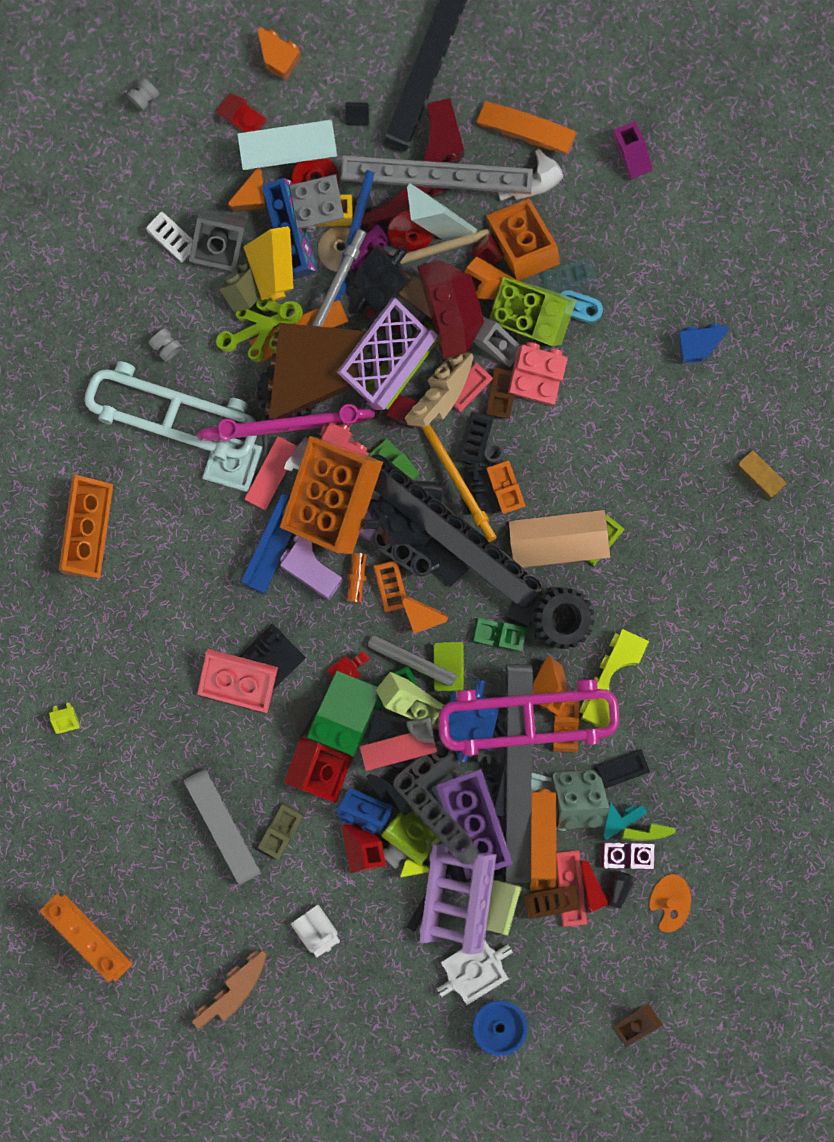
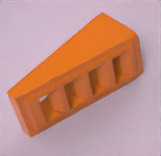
M393 559L374 563L385 612L404 608L401 600L392 603L387 601L389 598L402 596V594L406 595L399 563ZM394 567L395 571L381 574L380 570ZM397 578V581L383 584L384 579ZM399 586V591L385 593V589Z

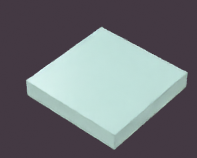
M232 438L224 444L234 449H240L245 441ZM254 444L250 453L245 457L239 459L226 457L225 461L214 459L212 457L213 452L211 451L202 479L248 493L263 447Z

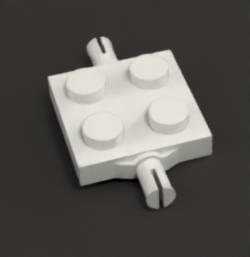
M484 940L483 953L469 955L462 953V950L442 961L441 964L448 974L449 981L436 988L440 992L447 987L446 990L440 993L441 997L455 990L462 996L466 1005L508 980L509 978L502 968L501 960L513 953L510 949L502 954V952L510 948L507 944L495 952Z

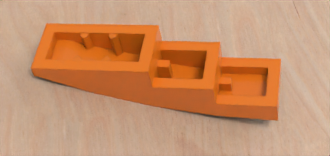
M487 101L484 102L477 119L479 126L500 131L505 136L524 140L525 143L565 154H569L577 134L576 131L554 122Z
M339 300L333 302L322 327H341L349 322ZM320 308L302 315L296 324L311 326ZM279 326L272 329L262 349L264 351V358L258 363L271 359L272 353H276L270 348L269 341L274 337V331L278 330ZM257 337L249 341L251 347L254 345Z

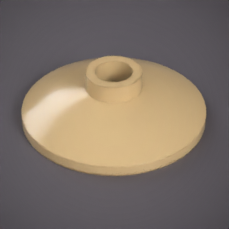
M333 227L320 238L318 243L319 258L324 266L332 271L337 272L340 267L344 250L339 251L337 245H346L350 227Z

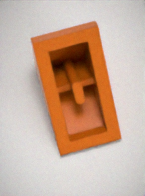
M257 168L228 202L229 209L232 212L266 209L261 169Z
M404 594L401 596L402 604L414 634L447 622L449 618L447 614Z

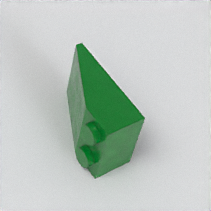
M336 671L307 738L355 757L379 698L376 691L378 687Z

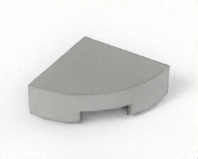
M431 718L406 721L408 730L415 739L425 743H434Z

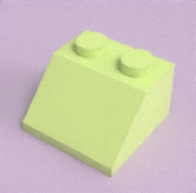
M493 880L486 930L508 936L521 887Z

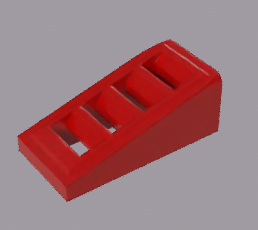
M585 860L581 862V871L588 910L592 913L608 905V902L589 862Z

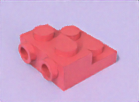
M526 342V345H521L517 349L507 394L543 404L555 405L559 384L563 380L568 357L562 356L563 352L557 349H549L548 352L540 350V345L536 343Z
M332 422L325 423L320 432L322 440L369 456L365 446L353 441V436L349 432L350 428L340 422H337L336 425Z

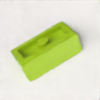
M463 642L434 643V664L457 676L452 686L434 679V690L437 692L464 690Z

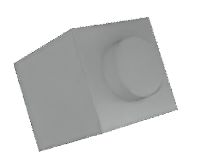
M483 317L484 323L473 342L506 366L511 367L520 345L497 322Z

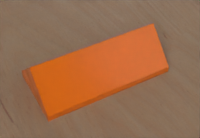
M76 474L72 475L59 571L61 573L100 579L114 484Z

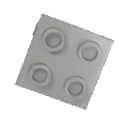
M336 175L290 185L297 229L304 228L307 232H314L317 224L344 218Z

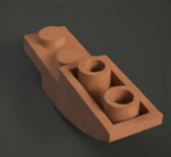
M256 950L246 958L248 963L240 969L239 966H236L226 974L229 979L225 981V984L229 987L230 991L222 990L213 998L215 1000L213 1005L209 1008L204 1005L194 1013L196 1018L192 1023L197 1029L203 1027L217 1014L223 1021H226L244 1003L263 971L268 955L265 951L259 953Z

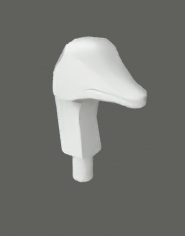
M540 149L535 150L538 166L536 173L532 176L531 194L498 192L501 201L515 196L516 200L544 193L555 187L563 179L562 169L555 160L545 156Z

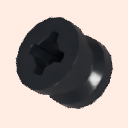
M485 774L483 776L492 799L499 792V781L493 775Z

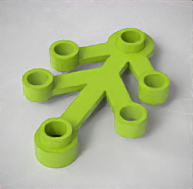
M260 297L256 305L262 312L271 310L278 314L269 318L249 309L236 311L235 315L240 321H251L257 324L234 335L229 331H223L217 336L216 344L222 351L232 352L236 349L238 343L259 334L254 345L249 349L248 356L254 362H260L264 358V351L262 349L273 327L280 323L296 324L302 317V307L294 301L279 304L270 299L262 300ZM267 301V304L262 307V304ZM246 311V314L241 317V313ZM272 337L269 341V346L277 352V347H274L275 344L273 343L274 337ZM259 351L258 355L253 357L254 353Z

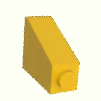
M289 226L270 229L243 246L262 300L272 299L273 302L282 300L286 297L285 294L294 289Z

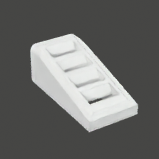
M160 212L147 226L146 230L183 263L190 256L193 240L166 214ZM165 222L166 225L158 233L156 230ZM172 228L174 231L165 240L163 237ZM178 235L181 236L177 243L172 247L170 244L174 241V239ZM185 242L189 243L181 253L177 251Z

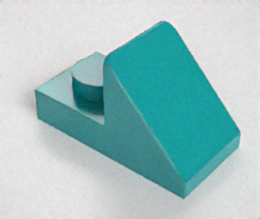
M610 802L603 831L604 840L606 841L646 815L647 811L643 805L638 808L635 804L623 811L625 816L621 818Z

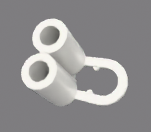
M319 904L290 924L308 951L313 952L316 957H319L326 951L329 952V950H332L331 947L340 942L337 937V930Z

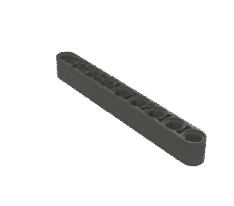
M506 664L505 697L532 695V665ZM523 705L505 707L504 737L526 735ZM532 744L504 747L503 836L513 863L503 867L504 883H530Z

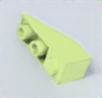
M390 672L376 689L384 707L413 720L431 718L432 728L439 731V713L445 705L411 681Z

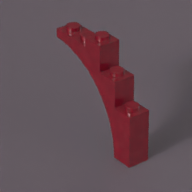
M451 98L427 103L430 138L423 161L460 162L461 158H464L465 151ZM415 186L427 195L431 194L432 197L445 194V190H449V188ZM407 187L390 202L376 210L365 213L361 229H367L370 232L377 225L381 228V225L389 224L398 213L410 210Z

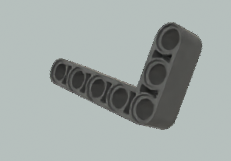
M439 741L435 743L437 752L417 758L396 776L394 787L406 800L411 810L462 864H471L477 859L478 849L469 835L428 792L459 764L456 752L448 749Z

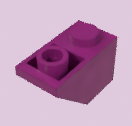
M636 121L614 129L612 140L630 179L633 180L652 172L653 168L647 146Z

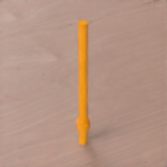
M430 424L427 427H421L472 513V520L476 527L482 530L488 542L495 540L497 537L488 523L489 518L479 508Z

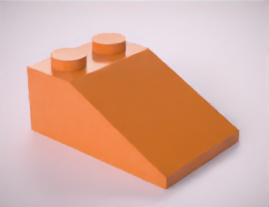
M530 198L486 215L498 246L505 255L506 264L516 280H523L560 265L557 244Z

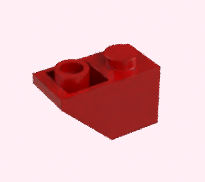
M354 823L352 825H341L350 874L371 871L386 866L382 842L375 834L365 832L361 826Z

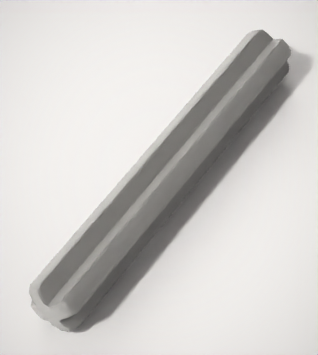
M377 636L370 638L369 648L448 686L454 684L457 677L456 674Z

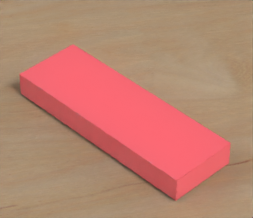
M279 436L277 437L247 493L245 501L264 511L267 510L287 472L284 469L286 461L298 446Z
M410 733L360 746L366 771L437 752L435 742L425 743L418 741Z
M579 850L556 853L558 888L576 885L580 910L561 913L562 926L587 924ZM564 892L566 906L568 907L570 906L568 892Z

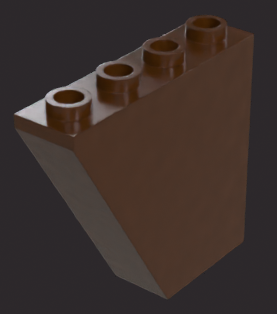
M280 323L279 330L274 331L273 343L277 344V352L272 353L271 368H275L274 377H269L268 391L272 392L271 401L267 400L265 413L269 415V419L290 417L352 389L353 387L337 371L367 331ZM365 345V347L362 349V350H363V360H365L366 345ZM352 363L346 371L353 378L359 377L358 363Z

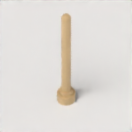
M484 229L475 234L461 236L408 252L400 263L402 265L480 241L487 234L492 236V231Z

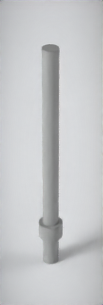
M358 229L351 244L347 245L343 253L345 257L311 326L322 327L353 260H357L360 253L359 248L366 235L364 231Z

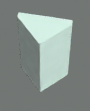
M332 120L238 133L243 170L337 156Z
M411 183L407 186L411 220L437 237L447 240L475 234L478 230Z

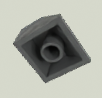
M200 208L189 262L235 272L247 218Z

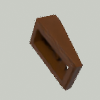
M576 885L524 896L529 919L580 910ZM564 892H568L570 906L568 907L566 906ZM555 894H558L560 908L558 909L556 906L554 896ZM545 896H548L550 910L548 911L546 908L544 898ZM536 898H538L540 912L537 909Z

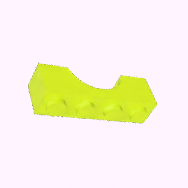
M622 629L620 635L615 633L609 645L613 647L611 655L604 656L599 667L603 669L600 678H594L597 679L598 689L609 691L610 679L618 669L629 665L638 666L649 641ZM605 699L584 700L579 711L583 713L581 719L599 728L607 727L610 723L608 702Z

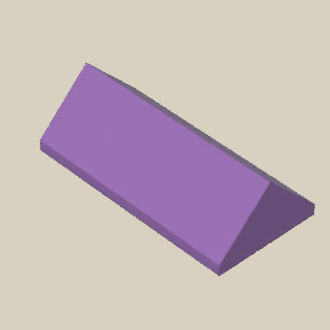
M482 770L436 785L443 808L469 835L478 849V854H495L494 870L513 864ZM463 867L466 878H472V869Z

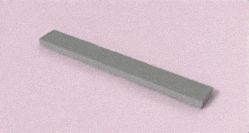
M343 156L341 181L363 182L365 172L369 170L375 172L373 183L408 186L411 183L414 186L531 194L533 169Z

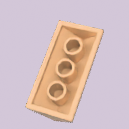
M605 510L509 521L513 560L523 568L610 558Z

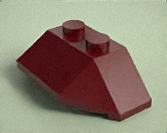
M441 260L417 266L434 330L438 335L437 340L442 358L446 359L466 353L484 323L471 275Z

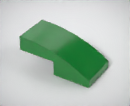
M476 618L471 642L522 652L527 628Z

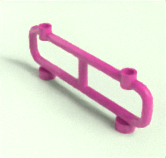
M346 404L339 412L242 424H236L232 419H224L217 427L199 430L197 439L200 441L219 440L226 443L232 438L321 428L325 423L330 422L336 425L337 422L341 421L344 425L348 426L373 419L375 412L372 409H357L352 404Z
M597 679L577 681L578 691L476 700L475 690L456 691V701L447 703L439 713V735L445 747L454 751H463L464 756L477 755L478 749L585 740V745L599 744V738L611 736L619 726L618 702L612 692L606 689H598ZM605 699L608 702L610 723L605 728L535 734L534 704ZM523 705L526 735L454 741L450 738L448 717L452 712Z

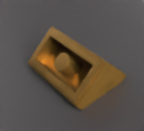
M753 450L736 466L769 500L787 484Z

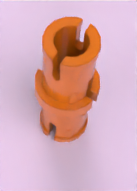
M353 553L351 554L350 575L347 574L349 584L346 601L362 603L363 583L366 582L364 574L367 555Z

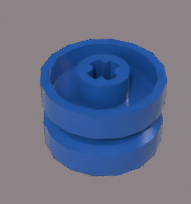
M505 1000L491 1001L483 1005L476 1013L473 1021V1035L477 1044L485 1052L494 1056H507L516 1052L524 1044L527 1036V1021L523 1012L514 1004ZM502 1023L505 1027L504 1032L498 1033L495 1029L496 1025Z

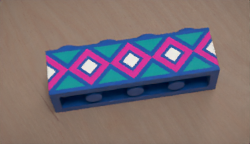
M281 178L262 185L273 229L289 226L293 278L299 279L318 272L308 232L304 228L297 229L290 185H293L292 181Z

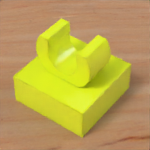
M66 703L67 708L58 710L57 706H54L53 712L49 713L50 721L56 734L80 728L77 715L70 703Z

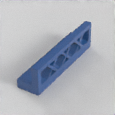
M284 494L281 495L241 580L243 585L263 594H266L280 564V559L294 534L280 528L284 516L282 513L289 500V496Z

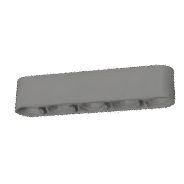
M204 768L184 779V783L239 885H242L260 875L261 871L255 864L250 850L245 845L242 835L236 824L232 821L226 805L222 802L218 790Z

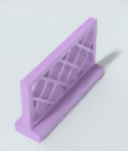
M391 298L337 373L368 401L366 404L372 410H384L438 335L432 329L427 330L396 298ZM395 307L399 311L400 322L391 323L390 312ZM406 324H412L418 330L413 338L407 339ZM391 325H400L401 339L392 340ZM379 326H385L386 341H377L376 331ZM393 342H402V353L399 357H393ZM387 343L388 358H378L377 344ZM372 344L373 359L363 360L362 349L365 345ZM388 360L389 371L386 375H380L379 361ZM364 362H373L374 376L365 377ZM352 363H358V378H353L346 372ZM366 379L375 380V390L372 394L366 391Z

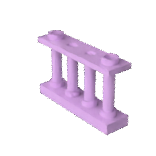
M443 844L433 845L430 852L431 863L423 921L419 929L420 943L436 942L437 937L461 942L463 945L462 953L469 955L483 953L496 855L490 853L478 854L477 859L471 864H462L454 855L448 854L449 850ZM447 864L472 869V883L469 884L445 878ZM443 889L468 893L470 896L468 908L442 903ZM440 912L465 918V932L462 933L438 927Z

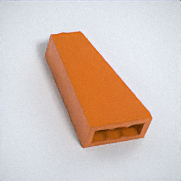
M539 789L531 793L530 891L555 889L556 793L548 789Z

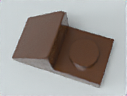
M647 1004L641 1006L612 1027L627 1047L655 1031L663 1024L651 1006Z

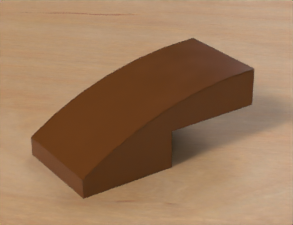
M494 369L486 415L510 419L514 395L507 394L512 375L511 370Z

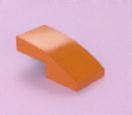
M506 460L486 467L502 514L525 507L510 461Z
M579 701L566 702L560 715H554V732L578 730ZM578 740L553 742V752L578 753Z

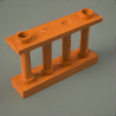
M57 893L39 911L108 983L111 980L116 982L133 965L66 894L61 897Z

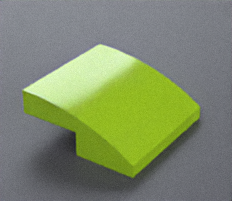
M652 823L648 825L647 832L624 828L621 832L620 840L636 842L658 840L675 834L676 828Z

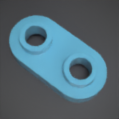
M570 290L560 293L576 299L571 318L586 323H595L601 318L603 307L597 299ZM588 308H593L595 310V313L593 315H588L586 313V310Z

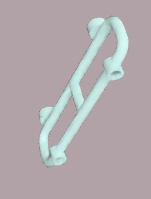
M122 361L117 362L114 371L106 369L98 371L89 382L85 392V404L90 411L98 414V420L105 424L111 425L114 419L212 451V457L219 461H225L226 457L236 459L245 457L252 450L257 435L248 436L243 447L234 449L221 442L200 441L197 439V436L171 428L180 403L242 423L256 422L253 417L245 414L248 404L240 399L230 398L228 406L223 407L134 378L132 376L135 367ZM109 379L171 399L163 424L160 425L117 411L113 407L101 406L95 403L94 396L100 381Z

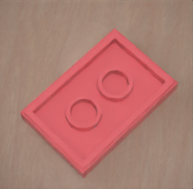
M207 649L197 695L268 713L278 667Z

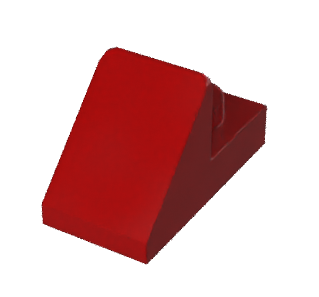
M231 93L227 95L215 111L242 132L258 131L267 122L264 116L247 104L245 98Z

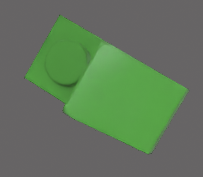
M387 438L369 454L370 457L374 454L382 455L413 480L419 475L403 452L400 453Z

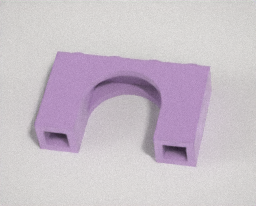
M368 510L364 519H372ZM361 527L359 534L371 541L376 530L362 529ZM296 535L294 538L296 544L291 550L287 549L280 559L282 561L281 568L330 600L343 582V579L315 558L313 553L314 542Z

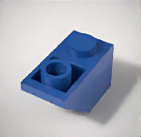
M716 323L707 325L705 329H697L696 326L683 328V331H680L678 335L681 364L705 362L726 336L728 327Z

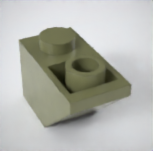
M248 259L241 261L238 264V269L225 278L226 282L219 288L234 312L251 308L261 297Z

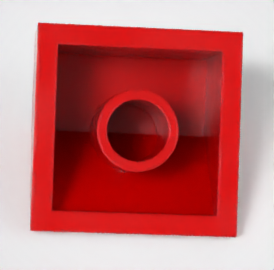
M300 738L284 784L336 803L353 757L323 744Z

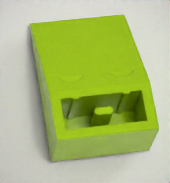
M503 276L489 319L497 322L503 328L550 346L562 345L576 299Z

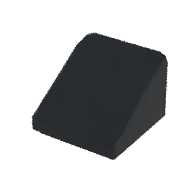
M368 102L345 103L347 126H369L370 108Z

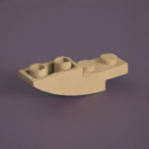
M464 353L447 358L435 370V373L428 379L431 387L430 390L425 393L422 399L405 416L408 425L427 427L433 419L443 420L456 403L466 383L473 361L472 353Z

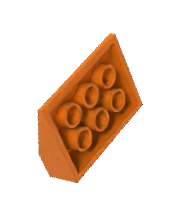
M310 436L280 528L336 553L353 554L361 530V521L365 518L383 462L360 452Z

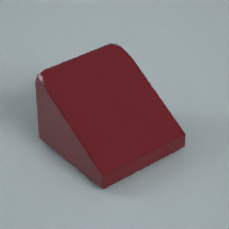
M487 234L476 243L471 252V256L474 259L477 256L492 266L505 256L490 234Z

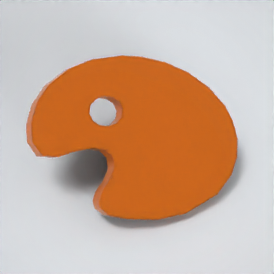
M675 874L663 877L655 885L651 893L650 910H664V916L659 923V929L663 932H673L679 929L685 923L691 908L689 886L682 877ZM673 910H676L678 913L675 919L670 917V913Z

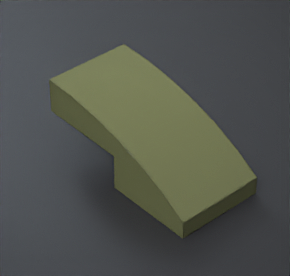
M283 803L266 831L258 849L279 860L305 814Z

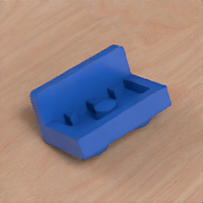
M349 788L342 803L337 806V816L346 824L352 825L354 823L361 826L367 833L382 835L394 810V806Z

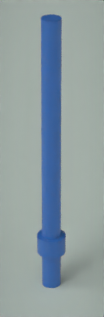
M369 170L365 172L345 249L347 245L351 244L357 230L361 227L375 172ZM346 277L339 289V292L334 302L337 300L340 301L342 293H345L347 284H345Z

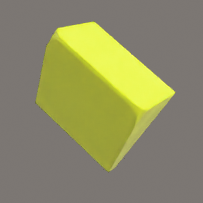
M408 859L405 862L400 877L428 873L430 868L423 864L420 866L418 863Z

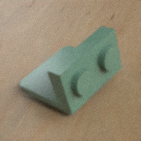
M586 770L554 773L552 781L559 804L556 817L557 829L605 826L609 804L602 778L599 776L598 771Z

